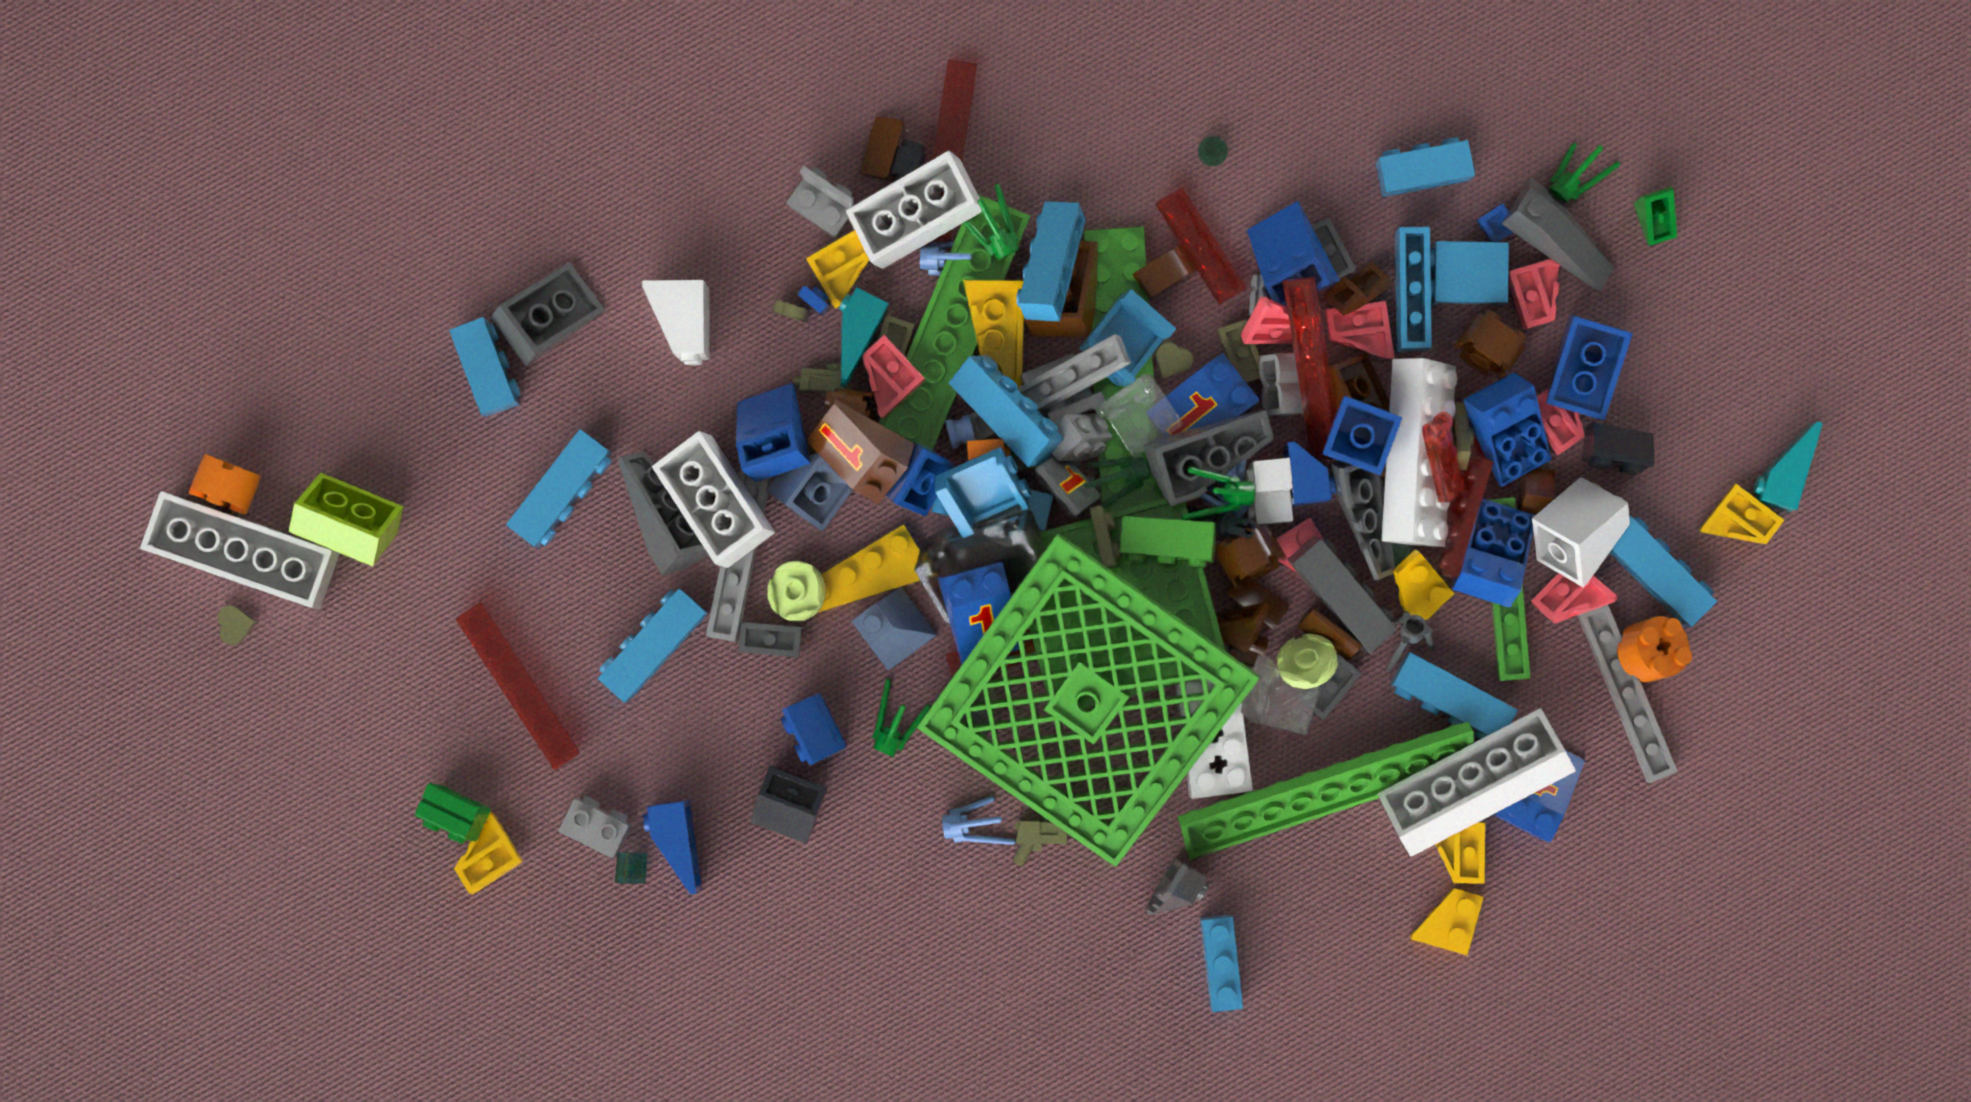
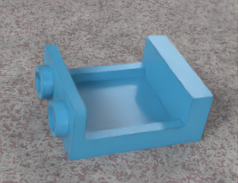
M1436 241L1432 245V249H1430L1431 305H1438L1439 303L1491 304V307H1503L1508 303L1509 243Z
M1130 289L1121 293L1079 349L1084 352L1114 334L1121 336L1131 364L1112 373L1107 378L1117 386L1122 385L1126 387L1135 382L1136 374L1161 342L1169 338L1176 328Z
M1001 447L935 476V493L963 538L974 534V523L1019 504L1023 511L1029 509L1028 497L1031 496L1030 488L1025 479H1019L1016 474L1018 472L1017 466L1011 456L1006 457Z

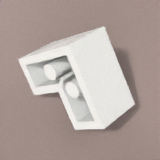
M1290 458L1252 462L1244 474V481L1252 482L1255 487L1254 502L1247 510L1248 519H1254L1255 523L1257 522L1259 526L1292 522L1290 490L1293 488Z

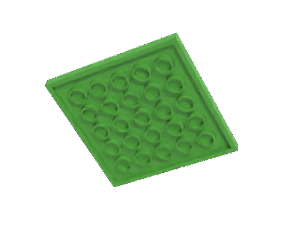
M1162 498L1112 512L1115 523V530H1111L1113 542L1118 541L1120 546L1123 516L1182 520L1183 515L1189 514L1186 502L1171 507L1166 499ZM1090 518L1007 541L1018 585L1022 583L1057 533L1103 565L1093 519ZM1122 556V559L1117 560L1119 568L1112 569V572L1225 651L1203 567L1188 566V561L1176 560L1175 565L1158 564L1157 558H1145L1144 563L1126 561L1127 556ZM1064 578L1060 584H1067L1070 582ZM1075 590L1059 592L1062 606L1077 604ZM1081 590L1083 603L1096 601ZM1054 593L1043 608L1056 607ZM1100 607L1085 609L1087 623L1103 621ZM1107 609L1108 620L1121 619ZM1079 611L1063 613L1066 627L1081 624ZM1057 614L1042 616L1044 630L1060 628ZM1036 617L1029 625L1031 632L1038 631ZM1126 625L1110 627L1112 641L1128 639ZM1132 626L1134 638L1146 636ZM1104 628L1088 631L1091 644L1106 642ZM1083 631L1067 634L1069 647L1085 645ZM1061 635L1046 637L1048 651L1063 648ZM1040 638L1033 639L1035 651L1042 652ZM1151 643L1135 645L1137 659L1153 657ZM1157 644L1159 656L1171 654ZM1129 646L1113 648L1116 662L1132 660ZM1108 649L1092 651L1094 665L1110 663ZM1086 652L1071 655L1073 668L1079 659L1088 664ZM1065 656L1049 658L1052 671L1067 669ZM1038 659L1041 673L1046 672L1044 660ZM1176 661L1160 663L1162 677L1178 674ZM1182 661L1184 673L1197 672ZM1155 664L1139 666L1141 680L1157 677ZM1133 667L1117 669L1119 683L1135 681ZM1112 670L1100 672L1113 681ZM1066 677L1053 678L1055 692ZM1043 680L1046 693H1049L1048 682ZM1180 682L1164 684V688L1180 684ZM1159 686L1142 687L1143 694L1159 690ZM1137 688L1125 689V691L1130 693V697L1138 695ZM1082 695L1078 699L1080 706L1085 709L1096 705L1095 699L1090 695Z

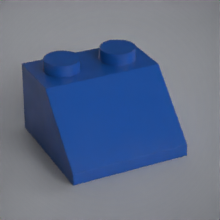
M1344 396L1341 399L1330 428L1323 455L1381 476L1403 417Z
M914 441L915 445L908 468L888 491L886 496L898 506L927 516L937 498L935 493V476L952 469L955 463Z
M1288 442L1282 447L1283 458H1290L1293 488L1290 490L1292 507L1323 504L1331 500L1332 494H1335V480L1333 475L1329 476L1328 468L1297 443Z

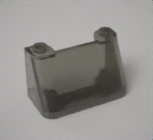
M1018 504L974 523V534L963 538L956 526L932 534L923 542L914 570L947 626H950L938 581L939 577L993 562H1002L1010 592L1016 591L1046 550V546L1032 509L1029 506V509L1023 511Z

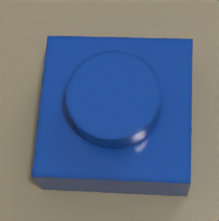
M1503 203L1476 221L1489 242H1500L1514 233L1501 224L1508 213Z
M804 285L797 294L822 316L830 309V306L825 302L828 296L816 286L810 290Z

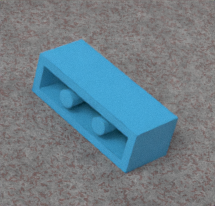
M1459 138L1443 140L1440 146L1430 147L1429 143L1415 145L1411 147L1412 151L1400 153V149L1382 152V157H1379L1375 162L1382 198L1471 181L1475 176L1468 140L1459 142Z
M482 317L450 329L451 337L480 414L488 417L519 405L517 396H520L521 392L515 378L510 380L507 368L511 366L505 351H499L496 340H499L500 336L495 324H489L488 320Z
M1230 914L1200 917L1210 1009L1212 1012L1243 1009L1233 917Z

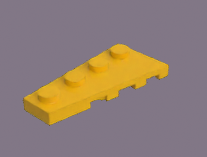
M963 280L979 354L992 358L998 365L997 369L1004 376L1011 378L1019 388L1022 386L1020 376L1022 375L1024 315L1021 308L1017 306L1016 296L1018 290L1022 289L1024 281Z
M904 524L822 574L825 582L826 596L822 607L817 613L935 577Z

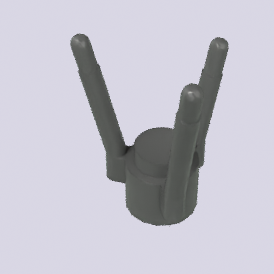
M1404 612L1403 616L1394 620L1395 625L1402 624L1400 628L1402 640L1390 659L1386 670L1388 672L1392 671L1408 643H1417L1425 637L1429 650H1435L1432 638L1433 629L1427 627L1423 617Z

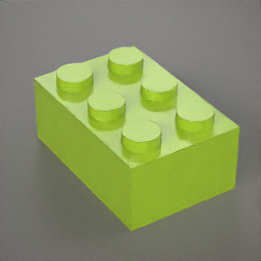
M320 472L294 503L289 532L354 558L359 562L373 566L396 537L404 506Z

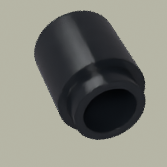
M903 139L901 146H897L890 169V175L894 177V182L923 166L926 157L924 145Z

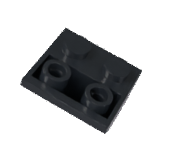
M1596 422L1587 425L1581 460L1588 461L1589 467L1606 470L1607 467L1614 466L1619 467L1618 472L1622 474L1637 475V473H1643L1644 470L1654 467L1653 433Z
M771 765L768 768L758 794L750 822L807 844L828 786Z

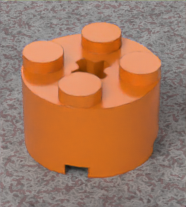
M204 454L188 493L246 515L259 485L261 475Z
M1658 616L1631 624L1622 632L1624 635L1617 647L1618 658L1624 671L1629 675H1634L1641 682H1652L1680 673L1692 660L1688 637L1680 621L1676 618Z

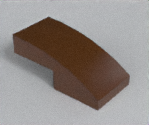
M1182 243L1132 275L1148 299H1151L1197 271L1200 266L1186 245Z
M1370 261L1351 280L1344 276L1323 297L1344 316L1372 301L1385 291L1393 281Z

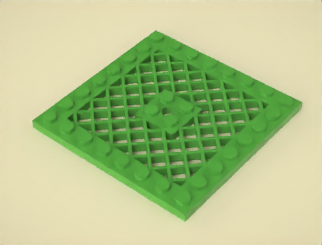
M1057 533L922 718L917 728L1116 867L1254 687L1260 675ZM1064 578L1070 582L1067 584H1060ZM1075 590L1077 604L1062 606L1059 592ZM1081 590L1096 601L1083 603ZM1054 593L1056 607L1043 608ZM1100 607L1103 621L1087 623L1085 609ZM1107 609L1121 619L1108 620ZM1079 611L1081 624L1066 627L1063 613ZM1057 614L1060 628L1044 630L1042 616ZM1036 617L1038 631L1024 633ZM1126 625L1128 639L1112 641L1110 627ZM1132 626L1146 636L1134 638ZM1104 628L1106 642L1091 644L1088 631ZM1083 631L1085 645L1069 647L1067 634ZM1061 635L1063 648L1048 651L1046 637ZM1040 638L1042 652L1027 654L1024 640ZM1018 642L1021 655L1007 656ZM1151 643L1153 657L1137 659L1135 645ZM1157 644L1171 654L1159 656ZM1129 646L1132 660L1116 662L1113 648ZM1108 649L1110 663L1094 665L1092 651ZM1086 652L1088 664L1079 659L1073 668L1071 655ZM1065 656L1067 669L1052 671L1049 658ZM1043 659L1046 672L1030 674L1028 661ZM1176 661L1178 674L1162 677L1160 663ZM1182 661L1197 672L1184 673ZM1022 662L1024 675L1009 677L1007 664ZM1155 664L1157 677L1141 680L1139 666ZM1001 665L1003 678L990 680ZM1133 667L1135 681L1119 683L1117 669ZM1112 670L1113 681L1100 672ZM1066 677L1055 692L1053 678ZM1202 679L1204 692L1187 694L1185 681ZM1207 679L1214 683L1210 691L1208 688ZM1047 680L1049 693L1034 695L1032 682ZM1180 682L1182 695L1166 697L1164 684ZM1026 683L1028 696L1013 698L1011 685ZM1158 685L1160 698L1144 700L1142 687ZM1005 686L1007 699L992 701L989 688ZM1137 688L1139 701L1126 703L1130 693L1125 691V689ZM983 690L986 702L972 704ZM1082 695H1090L1095 699L1096 705L1093 708L1085 709L1080 706L1078 699ZM1202 700L1191 714L1189 702ZM1048 701L1044 710L1049 714L1038 716L1036 702ZM1030 703L1032 717L1017 719L1014 705ZM1184 703L1186 716L1169 718L1167 705ZM1008 706L1011 720L996 722L993 708ZM1162 706L1164 719L1148 721L1146 708ZM987 709L989 723L974 725L972 711ZM1140 709L1143 722L1127 724L1125 711ZM1119 712L1121 725L1108 727ZM965 713L968 723L961 719ZM1055 721L1057 734L1042 736L1039 723ZM1061 722L1074 732L1063 733ZM1033 724L1036 737L1020 739L1018 726ZM1184 724L1173 738L1171 725ZM1165 726L1167 740L1152 742L1150 728ZM1012 727L1014 740L999 742L997 729ZM1144 729L1146 743L1130 745L1128 731ZM991 730L993 741L980 731ZM1122 732L1125 745L1109 748L1107 734ZM1101 736L1103 749L1088 751L1086 740L1094 745ZM1080 738L1082 752L1066 753L1064 741ZM1058 742L1060 755L1045 757L1043 744ZM1037 745L1039 758L1024 760L1022 746ZM1016 747L1018 758L1005 749ZM1166 747L1155 762L1153 749ZM1148 750L1150 763L1134 765L1132 752ZM1126 753L1128 766L1113 768L1110 755ZM1105 756L1107 769L1091 771L1089 758ZM1083 759L1086 772L1070 774L1068 761ZM1062 762L1064 775L1049 777L1047 764ZM1041 765L1043 776L1030 768V766ZM1148 771L1137 785L1135 773ZM1130 774L1132 786L1116 788L1114 776ZM1108 777L1110 789L1095 791L1093 779ZM1087 780L1089 792L1074 794L1072 781ZM1066 782L1068 793L1060 789L1055 784ZM1130 795L1120 808L1118 796ZM1112 797L1114 810L1099 812L1097 799ZM1091 800L1092 810L1079 801ZM1107 818H1113V819L1110 821V823L1105 820V819H1107Z

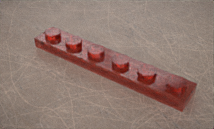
M952 59L947 61L933 159L950 151L959 157L963 164L977 63ZM953 229L936 239L951 241Z
M1315 277L1287 279L1283 281L1310 455L1315 459H1334L1323 455L1336 410Z
M479 602L455 618L552 768L557 770L581 754L484 604Z

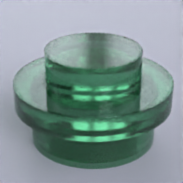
M1210 136L1201 141L1198 147V157L1203 164L1215 167L1225 161L1228 155V148L1221 138Z

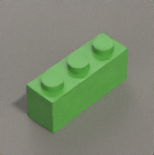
M1123 516L1119 553L1122 556H1127L1126 561L1144 563L1145 558H1157L1158 564L1175 565L1176 560L1188 561V566L1206 567V562L1214 563L1217 526L1212 522Z

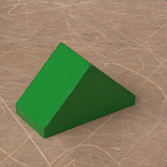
M1672 187L1644 195L1633 203L1648 246L1677 238L1674 190Z

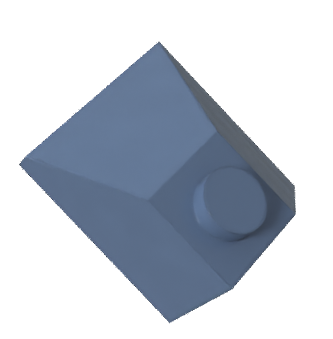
M816 453L809 456L811 464L777 475L766 491L823 532L853 489Z
M902 587L890 593L851 621L888 671L937 635Z

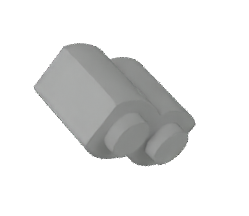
M1275 353L1261 356L1259 374L1263 384L1262 406L1267 411V415L1288 416L1307 413L1309 394L1305 385L1306 363L1303 354Z

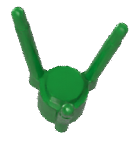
M1572 143L1557 172L1549 180L1553 183L1549 190L1564 203H1568L1570 199L1575 202L1582 193L1620 166V162L1613 163L1581 187H1578L1581 184L1578 178L1603 150V146H1597L1573 174L1567 171L1563 175L1577 147L1576 143Z
M995 184L1007 232L1005 229L999 230L983 199H978L977 202L994 235L989 237L991 243L969 220L963 224L985 247L990 257L995 254L997 259L1001 260L1019 249L1016 244L1019 239L1014 232L1000 184Z
M1188 468L1189 473L1228 483L1223 488H1214L1213 491L1216 494H1223L1225 501L1229 502V504L1185 514L1182 516V520L1196 519L1226 511H1239L1241 506H1249L1254 502L1255 487L1252 482L1241 481L1240 477H1229L1203 469Z
M888 678L885 680L877 724L872 738L875 739L874 749L894 757L897 749L903 750L906 741L931 708V705L927 704L901 738V732L897 731V728L906 709L904 704L900 705L891 727L885 726L882 731L891 679Z

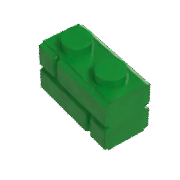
M430 782L423 793V799L419 802L415 811V816L424 820L422 823L424 827L439 832L440 828L449 832L447 836L449 839L464 844L466 840L475 842L478 840L483 824L486 823L491 809L441 784Z

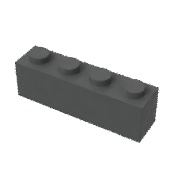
M1313 536L1290 556L1287 561L1346 631L1361 643L1362 650L1371 654L1398 630L1392 623L1395 618L1384 606L1380 608L1373 601L1376 595L1365 583L1360 585L1356 581L1354 576L1357 573L1346 561L1341 563L1335 556L1338 552L1336 547L1327 538L1322 540Z

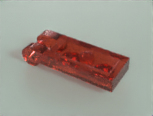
M1447 412L1438 413L1433 420L1427 422L1422 428L1438 502H1450L1464 490L1463 477L1460 474L1457 462V450L1453 445L1450 432L1453 419Z

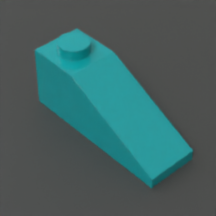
M856 287L852 296L849 294L845 296L839 310L843 311L841 320L840 386L845 389L862 360V355L868 349L886 316L889 303Z
M1817 421L1809 424L1771 463L1762 476L1759 475L1753 489V492L1757 493L1755 497L1757 500L1765 505L1788 512L1798 509L1823 423Z

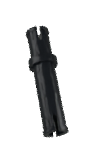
M1187 506L1188 513L1202 510ZM1230 512L1190 519L1191 521L1215 523L1219 534L1228 537L1236 535L1249 539L1255 533L1246 531V528L1256 530L1254 520L1239 518Z

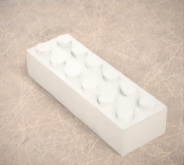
M1426 358L1393 359L1389 412L1403 418L1386 461L1382 541L1410 546L1445 547L1448 535L1447 509L1450 504L1449 478L1452 473L1450 463L1451 447L1454 442L1452 426L1455 415L1456 366Z
M162 491L159 493L140 546L142 550L315 609L321 608L340 555L339 552L330 550L327 547Z
M1540 708L1377 794L1409 855L1413 856L1575 772V769Z

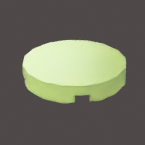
M788 561L775 570L776 573L768 583V600L771 608L776 614L789 621H805L819 611L825 599V582L822 574L814 565L803 561Z
M1304 634L1302 635L1303 638L1296 640L1294 637L1280 648L1276 659L1278 672L1284 682L1293 687L1307 689L1327 682L1334 675L1338 666L1337 653L1330 640L1321 635Z

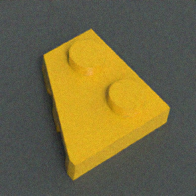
M855 230L806 258L835 309L840 306L869 261Z
M1733 484L1698 530L1702 533L1767 544L1785 520L1739 485Z
M1414 550L1393 570L1395 582L1399 586L1398 596L1400 605L1404 607V612H1409L1411 615H1419L1425 621L1455 594L1417 550Z
M490 812L486 823L483 824L478 840L476 842L470 841L466 854L461 856L454 869L468 893L474 895L522 863L523 860L495 814Z
M1477 822L1435 844L1453 883L1485 884V822Z
M1452 888L1443 898V901L1427 915L1424 922L1410 934V939L1468 956L1484 897Z

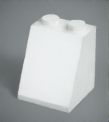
M704 280L642 281V287L673 354L683 361L684 365H702V360H710L709 287Z
M1580 477L1532 518L1537 561L1584 587L1630 525L1628 502L1602 489L1598 484L1591 483Z

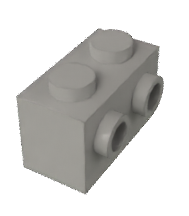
M1097 414L1065 415L1056 424L1058 427L1057 431L1064 439L1055 449L1053 455L1058 462L1089 460L1091 457L1098 456L1106 449L1105 444L1113 437L1107 429L1106 421Z
M584 795L583 799L575 798L558 832L611 858L617 857L632 827V824L626 821L628 816L615 809H611L609 813L599 808L601 804L599 801Z

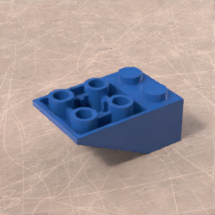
M1299 201L1247 229L1264 284L1273 301L1292 308L1340 281Z
M1512 373L1463 399L1469 424L1474 429V435L1499 486L1502 487L1552 460L1534 385L1516 373Z
M793 383L737 402L736 445L741 470L755 483L811 464Z
M1479 497L1458 561L1452 590L1510 608L1521 591L1533 536L1532 518L1535 515Z
M821 693L782 709L785 716L780 718L788 735H795L798 744L794 745L802 762L808 761L809 765H812L848 747Z

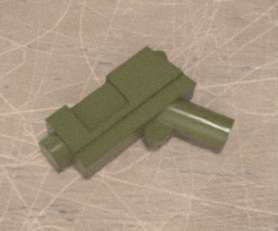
M841 361L838 365L828 364L827 370L802 368L801 376H795L794 387L799 388L801 393L808 394L810 392L827 393L828 391H834L836 388H843L840 386ZM851 378L850 382L848 383L846 389L852 390V388H851V386H850V385H851V382H852V378Z
M1020 820V822H1015L1014 825L1018 831L1016 844L1021 845L1013 862L1023 867L1031 850L1041 851L1042 844H1067V836L1070 835L1050 821Z

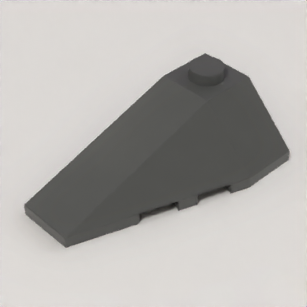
M1529 177L1501 224L1600 292L1614 269L1613 265L1557 196Z
M1263 409L1172 434L1143 444L1151 474L1168 505L1172 507L1201 496L1207 491L1206 488L1217 481L1189 473L1188 468L1203 469L1226 476L1229 474L1228 471L1241 461L1250 458L1272 441L1274 437L1267 411Z
M645 452L621 456L618 462L647 550L661 575L684 570L708 556L709 554L653 470L652 466L656 463Z
M1340 460L1330 462L1331 476L1333 475L1335 480V493L1374 580H1380L1393 574L1395 563L1391 542L1382 541L1384 492L1381 476Z
M1174 857L1145 911L1150 915L1191 905L1196 898L1201 901L1209 888V884L1205 883L1208 877Z

